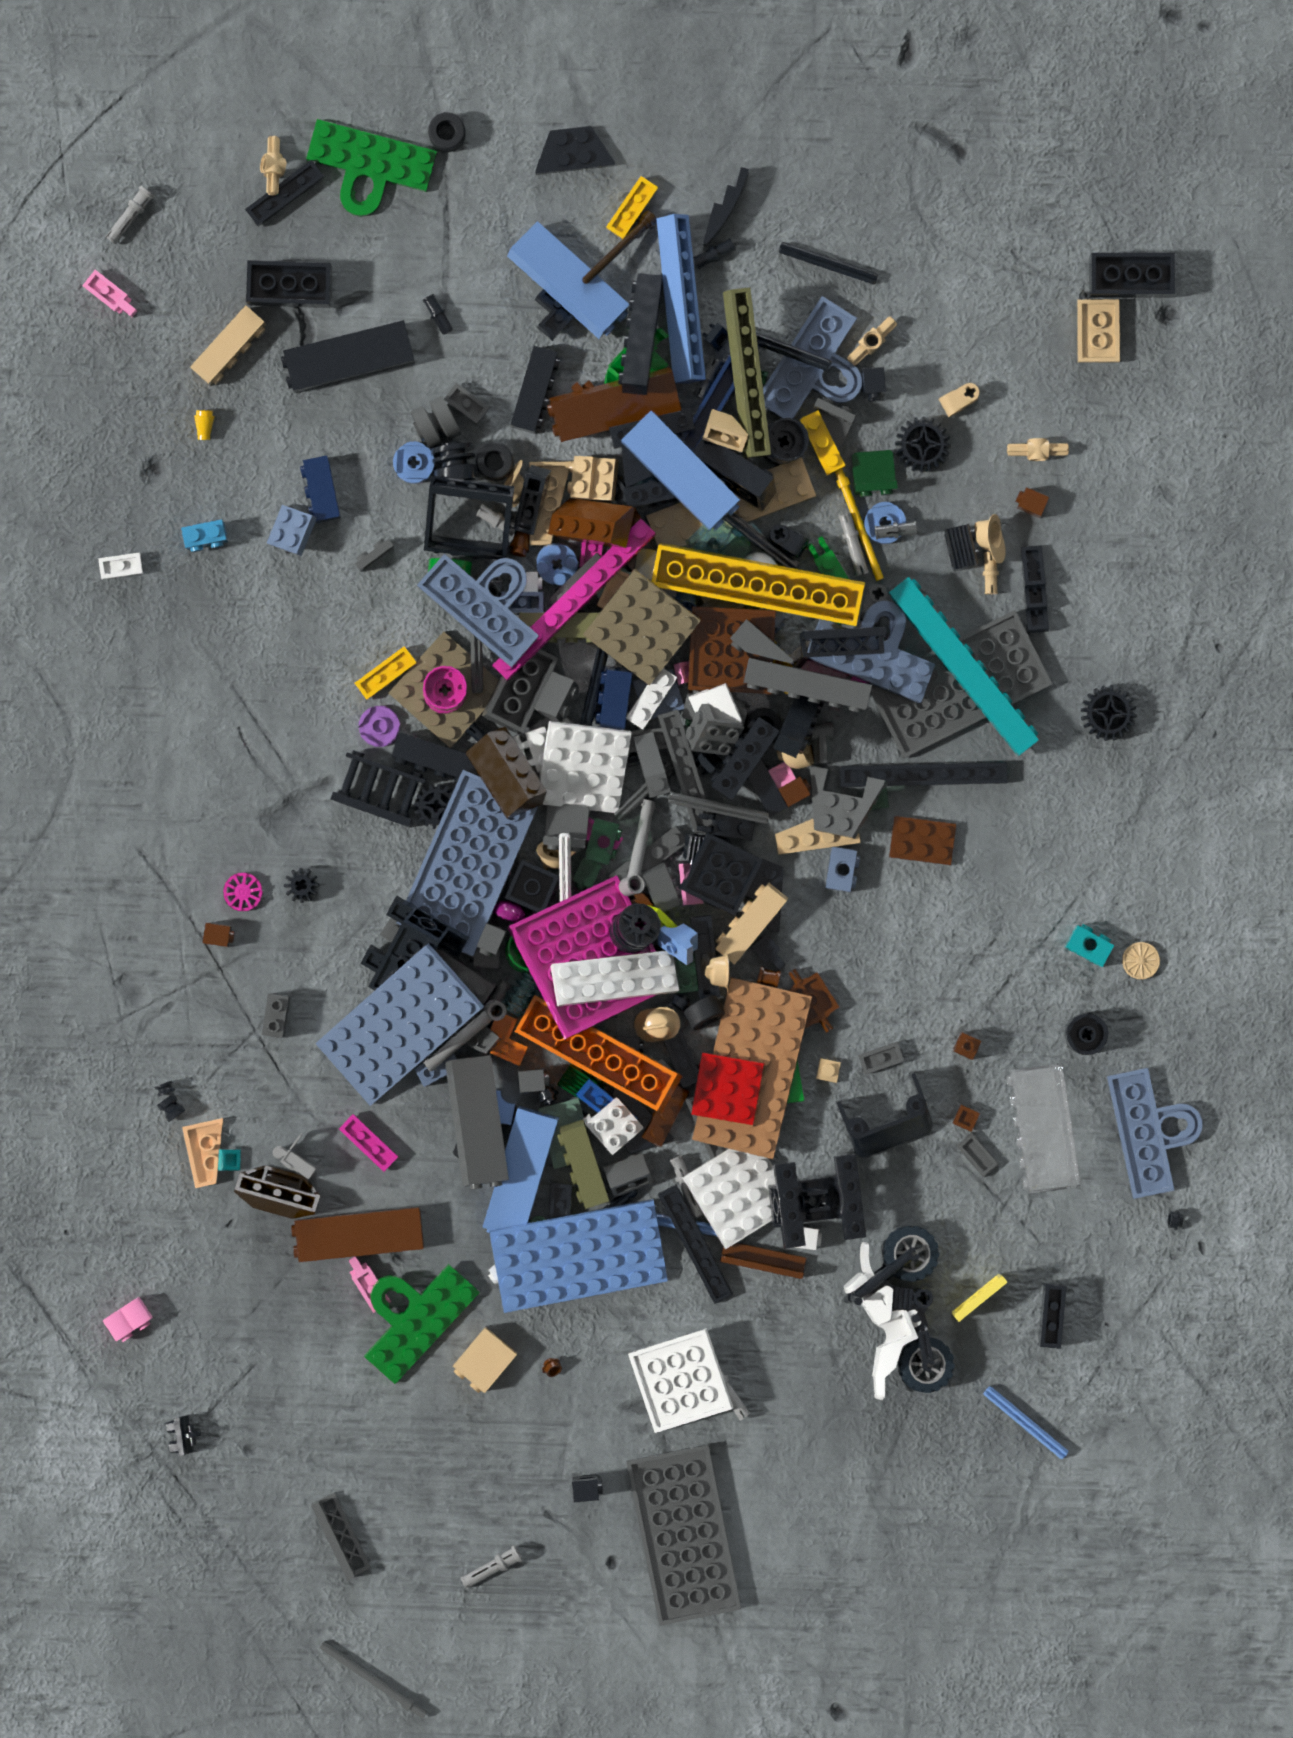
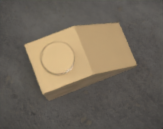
M712 409L702 440L742 452L748 433L732 415Z

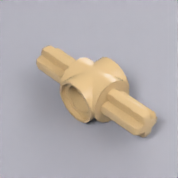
M269 136L267 153L261 159L260 171L267 178L266 192L269 195H277L279 193V178L284 175L286 170V159L280 154V139L277 136Z
M887 317L876 329L873 327L858 342L859 346L847 357V360L856 366L867 354L872 355L886 341L885 337L897 326L896 321L892 317ZM873 336L877 339L878 344L876 346H869L866 339Z
M1045 438L1028 439L1027 444H1008L1007 446L1008 456H1027L1029 461H1046L1049 456H1067L1069 453L1067 443H1049Z

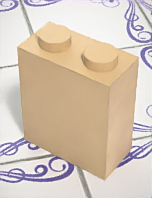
M485 1326L454 1363V1373L461 1379L466 1377L471 1381L470 1386L478 1393L480 1391L485 1393L516 1357L517 1352Z

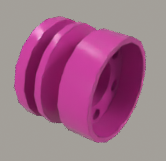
M440 666L427 674L423 684V696L426 704L433 711L442 714L455 712L463 705L466 699L467 684L459 670L451 666ZM442 687L451 690L447 693V696H443L441 692L439 693V691H442Z

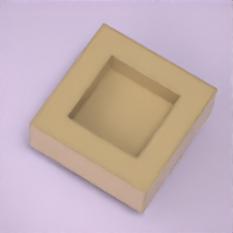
M820 1058L816 1079L837 1083L841 1062Z

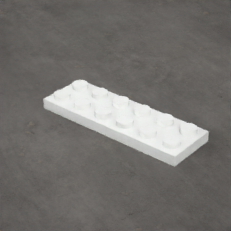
M667 951L556 963L550 966L557 1007L676 993L679 991L674 958Z

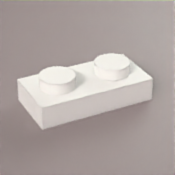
M140 553L98 558L102 580L143 574Z

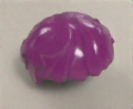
M509 900L496 903L492 912L493 915L497 914L499 917L514 923L525 919V912L522 907Z

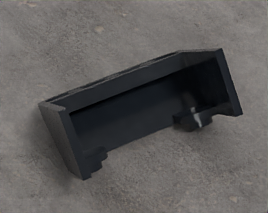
M914 1072L909 1073L917 1094L911 1096L906 1102V1110L909 1116L869 1130L866 1121L862 1118L848 1120L841 1101H835L853 1150L858 1156L868 1157L926 1135L931 1131L933 1127L932 1119Z

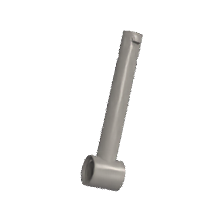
M643 800V803L640 805L642 806L628 876L619 883V890L624 896L641 893L645 887L644 880L640 875L654 810H656L655 802L652 800ZM630 881H631V882L633 883V885H634V889H633V890H632L631 887H630Z
M494 999L487 1001L484 1005V1012L444 1044L436 1053L429 1058L426 1057L423 1063L430 1072L437 1070L436 1068L443 1061L449 1058L492 1020L499 1021L503 1019L506 1015L504 1004ZM494 1005H498L499 1012L496 1015H491V1008Z

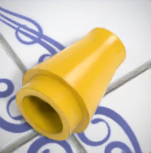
M196 410L194 417L198 440H210L215 418L213 411Z

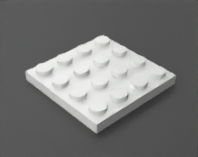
M549 721L539 779L547 791L543 804L560 807L563 804L587 806L589 810L610 813L618 811L631 732Z
M728 1149L682 1177L725 1249L772 1221L768 1185L775 1184L773 1165L768 1158Z
M707 1328L628 1354L655 1433L734 1408Z

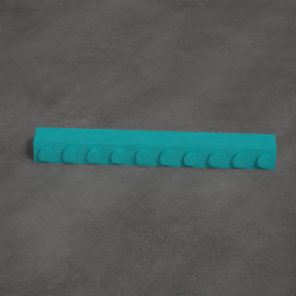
M906 578L891 590L888 595L902 609L906 618L1014 753L1020 756L1039 740L1036 737L1039 735L1032 725L1028 727L1024 722L1026 717L1019 709L1015 710L1012 707L1011 703L1013 701L1006 693L1002 694L998 689L1000 685L993 676L989 678L984 672L987 669L980 660L976 662L972 657L973 651L971 648L959 641L961 637L953 627L950 629L945 622L948 620L943 613L935 611L932 607L934 602L928 595L923 596L919 591L921 589L919 583L915 579Z

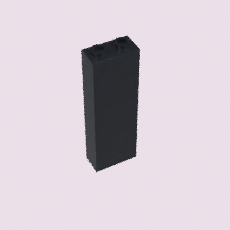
M404 320L283 350L284 356L281 357L283 368H288L289 376L286 377L288 388H293L294 393L415 363Z

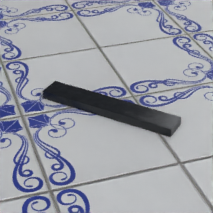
M675 1184L659 1192L658 1196L714 1304L733 1296V1292L678 1185Z

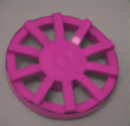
M249 873L234 874L226 881L223 889L226 903L232 909L242 912L254 909L260 903L263 894L261 883L255 876ZM238 876H243L242 884L237 879ZM246 877L253 879L248 885L246 884ZM233 879L237 884L236 887L229 884ZM256 882L258 888L251 889L250 886ZM227 887H230L235 891L227 893ZM259 891L258 898L251 895L252 892ZM235 895L236 897L230 902L227 896ZM249 898L256 900V902L251 905ZM238 899L240 900L239 908L233 905ZM243 900L246 901L248 908H242Z

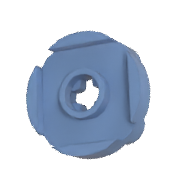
M407 442L394 454L393 467L398 477L403 481L411 484L421 483L429 479L434 470L435 464L432 463L434 456L431 455L430 449L423 443ZM412 457H416V460L420 461V464L416 465V468H412V466L408 464V461H411Z
M890 502L877 503L868 511L865 517V530L874 542L880 544L893 543L899 538L876 539L874 526H880L879 522H882L884 517H886L887 521H891V524L893 522H897V524L906 523L905 515L901 509Z
M548 544L537 555V571L540 577L550 584L563 585L577 571L578 560L576 554L567 544ZM561 559L562 567L553 568L552 560L557 561Z

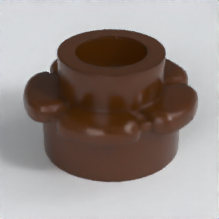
M557 1358L547 1359L543 1364L544 1367H542V1372L546 1373L548 1377H555L562 1370L560 1360Z

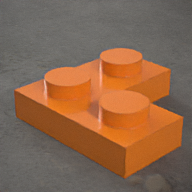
M505 1015L499 1021L494 1020L491 1026V1030L501 1040L490 1053L520 1066L528 1047L509 1039L517 1019Z

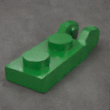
M822 536L818 538V542L824 549L825 554L819 557L814 545L811 543L807 545L814 558L813 561L821 574L849 579Z

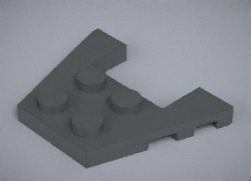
M811 766L814 830L855 839L868 818L869 811L877 803L879 794L882 789H885L888 782L868 777L863 798L829 792L826 789L831 771Z

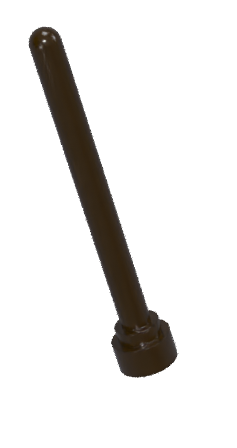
M648 210L640 216L639 224L582 278L583 283H590L645 229L653 228L657 224L655 215Z

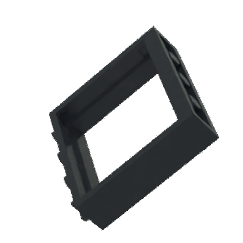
M432 476L429 486L424 551L446 553L452 556H469L474 559L484 558L492 560L507 558L515 486ZM436 494L506 503L502 545L433 536Z

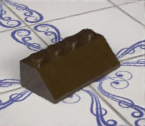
M506 726L487 733L466 752L469 760L507 819L543 804L547 791Z

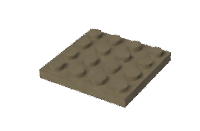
M634 569L583 635L650 686L701 619Z
M443 631L417 660V663L391 689L389 694L451 749L462 737L466 729L484 712L498 679L483 667V692L481 694L472 693L471 655ZM440 666H451L459 670L467 684L466 699L463 705L455 712L449 714L433 711L426 704L423 696V684L427 674ZM442 687V691H439V693L441 692L443 696H447V693L451 690Z

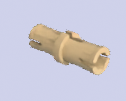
M985 552V571H983V576H985V595L998 594L997 576L999 571H997V562H995L990 552Z

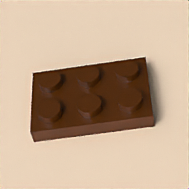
M894 816L889 858L951 866L956 824Z

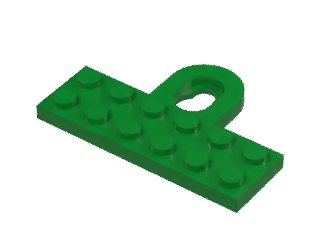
M317 119L306 160L345 170L340 190L341 203L350 214L364 217L374 213L380 206L386 182L427 192L437 151ZM367 176L374 183L373 191L367 196L365 201L359 202L355 199L354 182L358 177Z
M450 1264L441 1271L421 1294L401 1277L390 1275L380 1278L371 1289L370 1300L375 1311L392 1326L369 1349L364 1357L390 1381L396 1384L480 1293L479 1290ZM393 1290L396 1293L404 1294L408 1298L409 1306L404 1312L395 1313L389 1308V1302L385 1299V1294L388 1291Z

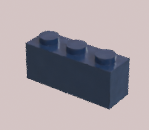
M328 456L303 460L304 466H300L302 478H306L308 484L304 489L306 498L311 499L312 506L308 507L309 514L317 517L316 523L340 519L341 516Z
M606 666V670L601 672L600 684L604 685L603 692L599 691L598 704H601L600 712H596L595 724H598V727L618 730L625 729L632 672L627 668Z

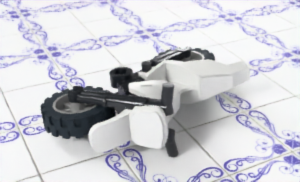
M918 1226L899 1227L888 1235L889 1237L883 1244L884 1249H882L884 1258L882 1267L874 1273L869 1263V1243L862 1242L860 1247L862 1273H857L844 1285V1291L847 1294L844 1297V1302L847 1304L854 1302L856 1305L862 1304L872 1322L881 1327L886 1333L885 1342L876 1347L872 1373L874 1396L879 1400L885 1398V1377L896 1368V1365L898 1366V1374L901 1376L903 1383L912 1390L922 1393L936 1392L943 1386L945 1387L949 1383V1379L952 1378V1372L955 1368V1363H953L954 1357L949 1347L941 1340L929 1337L925 1310L933 1302L932 1293L927 1289L895 1287L888 1281L892 1276L903 1281L914 1282L922 1280L930 1275L934 1267L937 1266L939 1258L938 1243L935 1242L932 1234ZM913 1238L910 1248L904 1239ZM917 1240L920 1241L924 1247L915 1249ZM901 1242L904 1248L901 1251H896ZM925 1250V1258L922 1259L918 1252ZM914 1260H919L922 1264L915 1268ZM910 1263V1268H911V1269H906V1268H904L905 1266H907V1265ZM923 1295L924 1299L918 1301L917 1297ZM932 1351H934L939 1358L933 1359ZM916 1354V1360H917V1361H916V1362H911L912 1359H913V1357H914V1355ZM940 1361V1370H937L933 1367V1364ZM911 1365H916L919 1369L915 1374L912 1371ZM922 1371H925L926 1380L917 1378ZM934 1371L937 1375L930 1379L929 1372Z

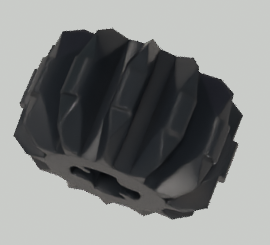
M299 868V875H297L295 870H292L291 873L294 878L286 876V879L291 881V884H284L285 888L291 887V890L287 891L286 895L289 896L295 893L292 901H296L298 896H300V903H304V896L309 901L312 900L310 892L314 895L318 894L317 891L312 889L313 887L320 886L319 883H312L318 877L314 875L309 878L312 872L310 869L307 870L305 875L304 869ZM305 880L307 888L299 891L297 889L299 886H296L297 882Z

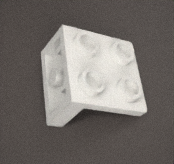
M617 1097L594 1117L588 1114L583 1118L585 1125L612 1155L643 1129L641 1123Z

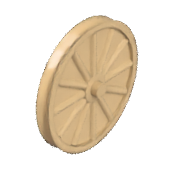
M1137 942L1125 950L1122 957V965L1129 976L1135 979H1147L1157 972L1160 965V957L1152 945L1145 942Z

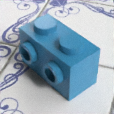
M222 519L181 528L185 548L191 550V552L202 551L203 547L211 546V548L224 546L223 543L228 542L225 524Z

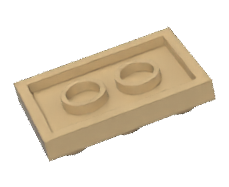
M1119 299L1077 300L1078 363L1120 362Z

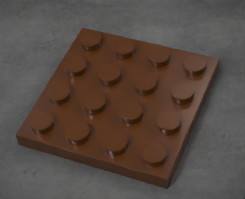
M692 606V613L700 618L701 621L691 632L688 690H710L726 683L730 692L772 694L767 692L768 688L760 686L759 690L748 688L747 683H744L749 657L773 662V659L748 653L743 649L739 652L731 645L733 641L730 638L744 621L748 619L774 642L776 611Z

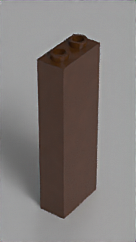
M670 368L650 372L647 395L622 393V385H618V381L551 397L549 398L550 405H547L549 416L553 417L555 422L552 425L554 437H558L561 442L607 431L609 427L642 420L650 411L656 416L681 411L673 371Z
M420 1207L298 1219L294 1221L295 1225H291L292 1237H296L297 1245L293 1246L294 1257L298 1258L299 1262L424 1249Z

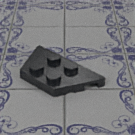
M592 126L550 130L535 173L536 175L611 167L615 166V162Z
M615 1088L612 1097L619 1098L626 1108L638 1117L637 1120L643 1126V1129L629 1140L624 1147L630 1153L656 1146L642 1138L652 1114L640 1101ZM668 1133L664 1143L674 1139L670 1133Z

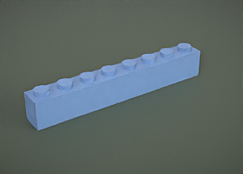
M672 214L656 219L672 371L675 383L689 384L706 380L689 215Z

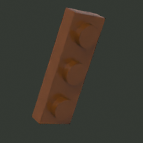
M677 1085L663 1113L654 1111L642 1138L658 1147H662L689 1091Z

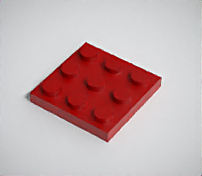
M702 1053L691 1115L754 1126L764 1063Z

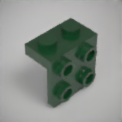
M891 450L858 452L852 455L855 495L860 494V497L873 496L872 493H881L882 496L892 495L893 491H897L894 457Z

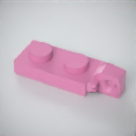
M94 270L83 284L86 290L113 311L119 314L124 311L131 317L136 314L137 310L129 304L131 299L128 295L97 270Z
M356 1256L349 1259V1263L354 1269L350 1271L351 1278L374 1313L376 1311L372 1306L370 1293L378 1279L366 1262L361 1265ZM385 1294V1299L390 1303V1298Z

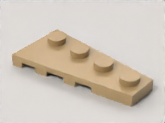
M529 462V468L531 465L551 470L534 535H530V546H546L552 543L553 536L548 534L552 514L561 506L571 462Z
M813 819L775 834L778 855L861 843L859 833L853 839L814 830Z

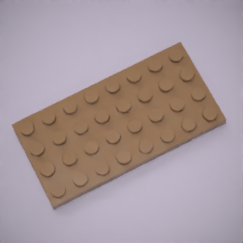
M731 977L728 988L729 994L727 992L724 1004L725 1014L721 1017L713 1055L764 1063L754 1126L698 1116L692 1140L774 1159L812 996Z

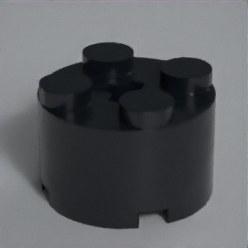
M1082 1013L1069 1020L1065 1027L1064 1036L1067 1045L1074 1052L1082 1055H1093L1104 1048L1108 1039V1028L1100 1017L1090 1013ZM1084 1029L1087 1031H1091V1034H1089V1039L1082 1038Z

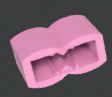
M137 1297L105 1318L103 1322L115 1341L121 1339L124 1342L133 1336L132 1331L136 1328H139L141 1331L151 1324L149 1320L153 1317L141 1298Z

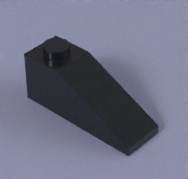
M531 465L527 470L514 530L534 535L546 496L551 470Z

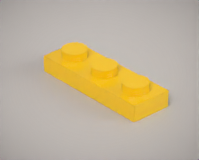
M640 176L606 226V229L623 239L656 193L658 187Z
M817 410L801 418L800 422L808 432L810 443L826 475L828 476L846 467L819 411Z
M404 646L354 684L366 700H368L417 662Z

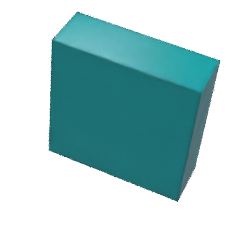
M219 1149L218 1170L240 1171L241 1150Z

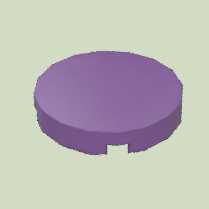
M374 706L362 714L359 720V732L368 744L374 747H385L397 738L400 732V722L397 715L390 708Z

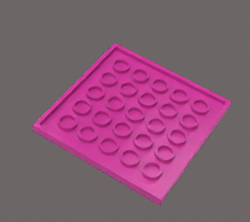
M617 875L508 927L564 1039L574 1036L656 996L651 995L557 1007L550 967L552 964L656 952L653 944H650L638 953H625L613 944L609 930L611 922L627 906L632 905L628 896H624L620 892V880Z

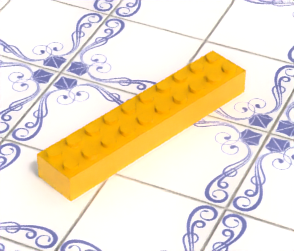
M661 542L658 545L651 581L659 588L857 626L865 582Z

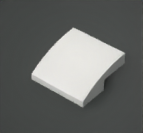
M726 683L688 697L695 713L698 712L701 704H709L714 719L741 723L743 721Z

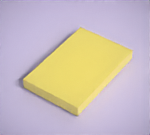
M1001 1274L996 1275L953 1310L952 1315L960 1322L1007 1283L1006 1279Z

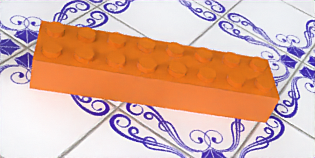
M534 995L515 1030L516 1033L658 1112L663 1113L682 1078V1075L594 1026L564 1039L545 1000L537 995Z

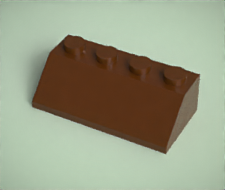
M570 498L552 514L548 534L564 540L626 548L635 507Z

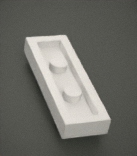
M663 668L650 686H646L626 719L644 730L677 680V677Z

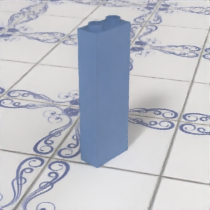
M538 221L510 248L507 257L598 339L604 334L608 336L615 328L613 325L617 321L622 322L628 315L629 303L598 275L590 283H583L582 278L591 269Z
M652 411L621 440L633 455L709 531L713 528L717 530L725 522L723 518L727 514L731 516L739 508L737 504L740 502V499Z
M522 1106L518 1107L505 1150L509 1180L502 1182L503 1186L494 1187L482 1227L487 1229L486 1232L489 1233L491 1230L529 1223L559 1122L558 1117Z

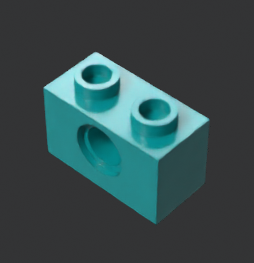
M1082 924L1081 927L1076 925L1064 948L1099 967H1103L1114 947L1110 943L1112 939L1103 934H1100L1098 937L1092 933L1093 929L1085 924ZM1089 938L1093 939L1096 944L1095 948L1091 951L1085 947V941Z

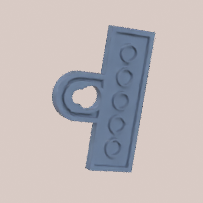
M822 296L791 344L797 348L830 359L832 362L831 367L841 370L842 375L847 379L845 387L829 386L822 379L824 370L783 356L763 388L765 408L780 418L793 419L812 389L835 403H846L853 400L860 392L862 386L861 374L853 364L835 352L857 318Z
M444 554L417 584V587L511 668L539 638L537 633L509 610L511 605L523 593L527 584L524 568L513 559L502 558L494 561L475 581ZM504 573L510 574L512 581L509 584L507 594L502 597L493 596L489 592L490 582Z
M880 601L870 606L860 628H871L878 622L881 616H886L889 619L890 636L886 641H883L884 654L808 658L917 703L922 702L935 666L932 662L897 649L906 626V618L902 609L890 601ZM819 619L815 630L848 628L831 621ZM869 638L865 643L871 650L878 649V640L875 638ZM849 639L845 643V646L851 651H855L860 645L855 639ZM829 640L824 646L830 652H835L840 645L834 640ZM811 641L807 653H814L819 646L814 641Z
M1148 1068L1106 1076L1133 1199L1173 1191L1174 1186L1166 1149L1188 1145L1199 1137L1202 1131V1119L1199 1112L1187 1104H1174L1157 1108ZM1167 1117L1183 1118L1187 1121V1128L1180 1131L1177 1136L1168 1137L1162 1132L1161 1124Z

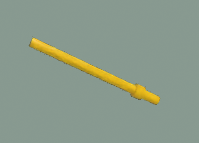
M843 469L835 472L838 479L836 481L838 488L843 492L875 579L879 581L884 579L851 493L850 481L848 477H845Z

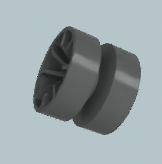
M442 395L429 401L433 413L429 414L423 406L410 411L415 421L413 425L421 441L425 440L430 450L442 445L439 434L442 431L448 440L461 435L460 429Z

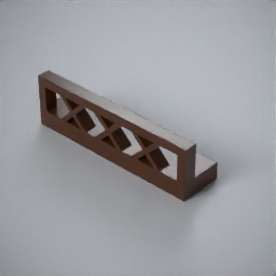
M735 1243L727 1249L723 1246L720 1261L803 1279L806 1257Z

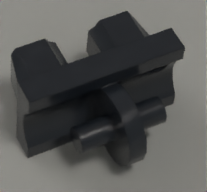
M188 1415L180 1416L167 1422V1432L176 1433V1440L169 1442L170 1453H178L179 1456L193 1453L192 1445H196V1437L201 1436V1431H195L194 1424H189Z

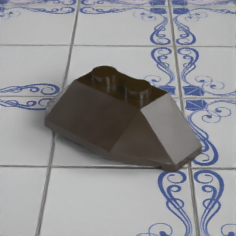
M266 1165L247 1172H240L234 1192L252 1208L290 1219L315 1215L320 1199V1194L318 1191L316 1192L306 1177Z

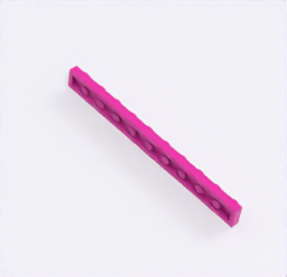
M640 519L630 529L626 548L612 546L530 627L539 635V638L512 668L500 658L492 666L508 681L656 533Z

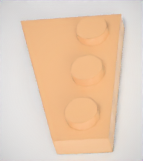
M223 1118L182 1127L195 1188L216 1184Z

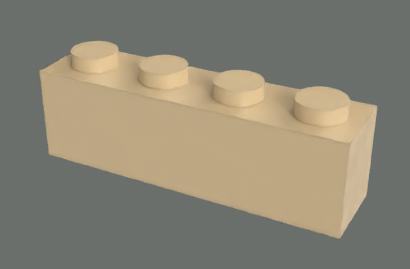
M245 305L190 366L191 369L210 386L213 383L216 385L223 378L224 375L222 373L227 367L231 369L238 361L236 357L241 352L244 354L251 347L252 344L250 342L255 337L259 338L264 333L265 322Z
M769 882L766 886L762 884L755 892L757 896L753 902L749 900L741 909L744 912L740 918L736 916L728 925L731 928L728 933L725 934L723 932L715 941L718 944L715 949L723 956L724 953H727L728 960L734 965L788 899Z

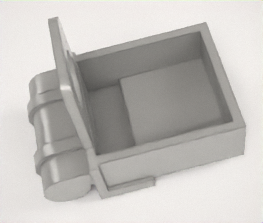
M301 1132L289 1150L282 1146H277L273 1150V1156L277 1159L282 1158L280 1162L284 1166L299 1172L309 1179L316 1170V1167L292 1151V1148L303 1134Z

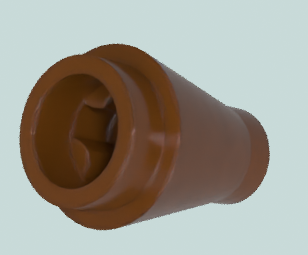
M516 531L509 546L510 554L526 557V554L529 552V534Z

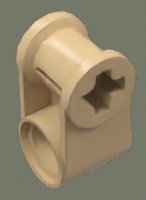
M967 383L945 394L938 400L948 417H951L977 401L979 389L975 384ZM966 389H969L970 391H975L973 393V398H971L970 396H965Z

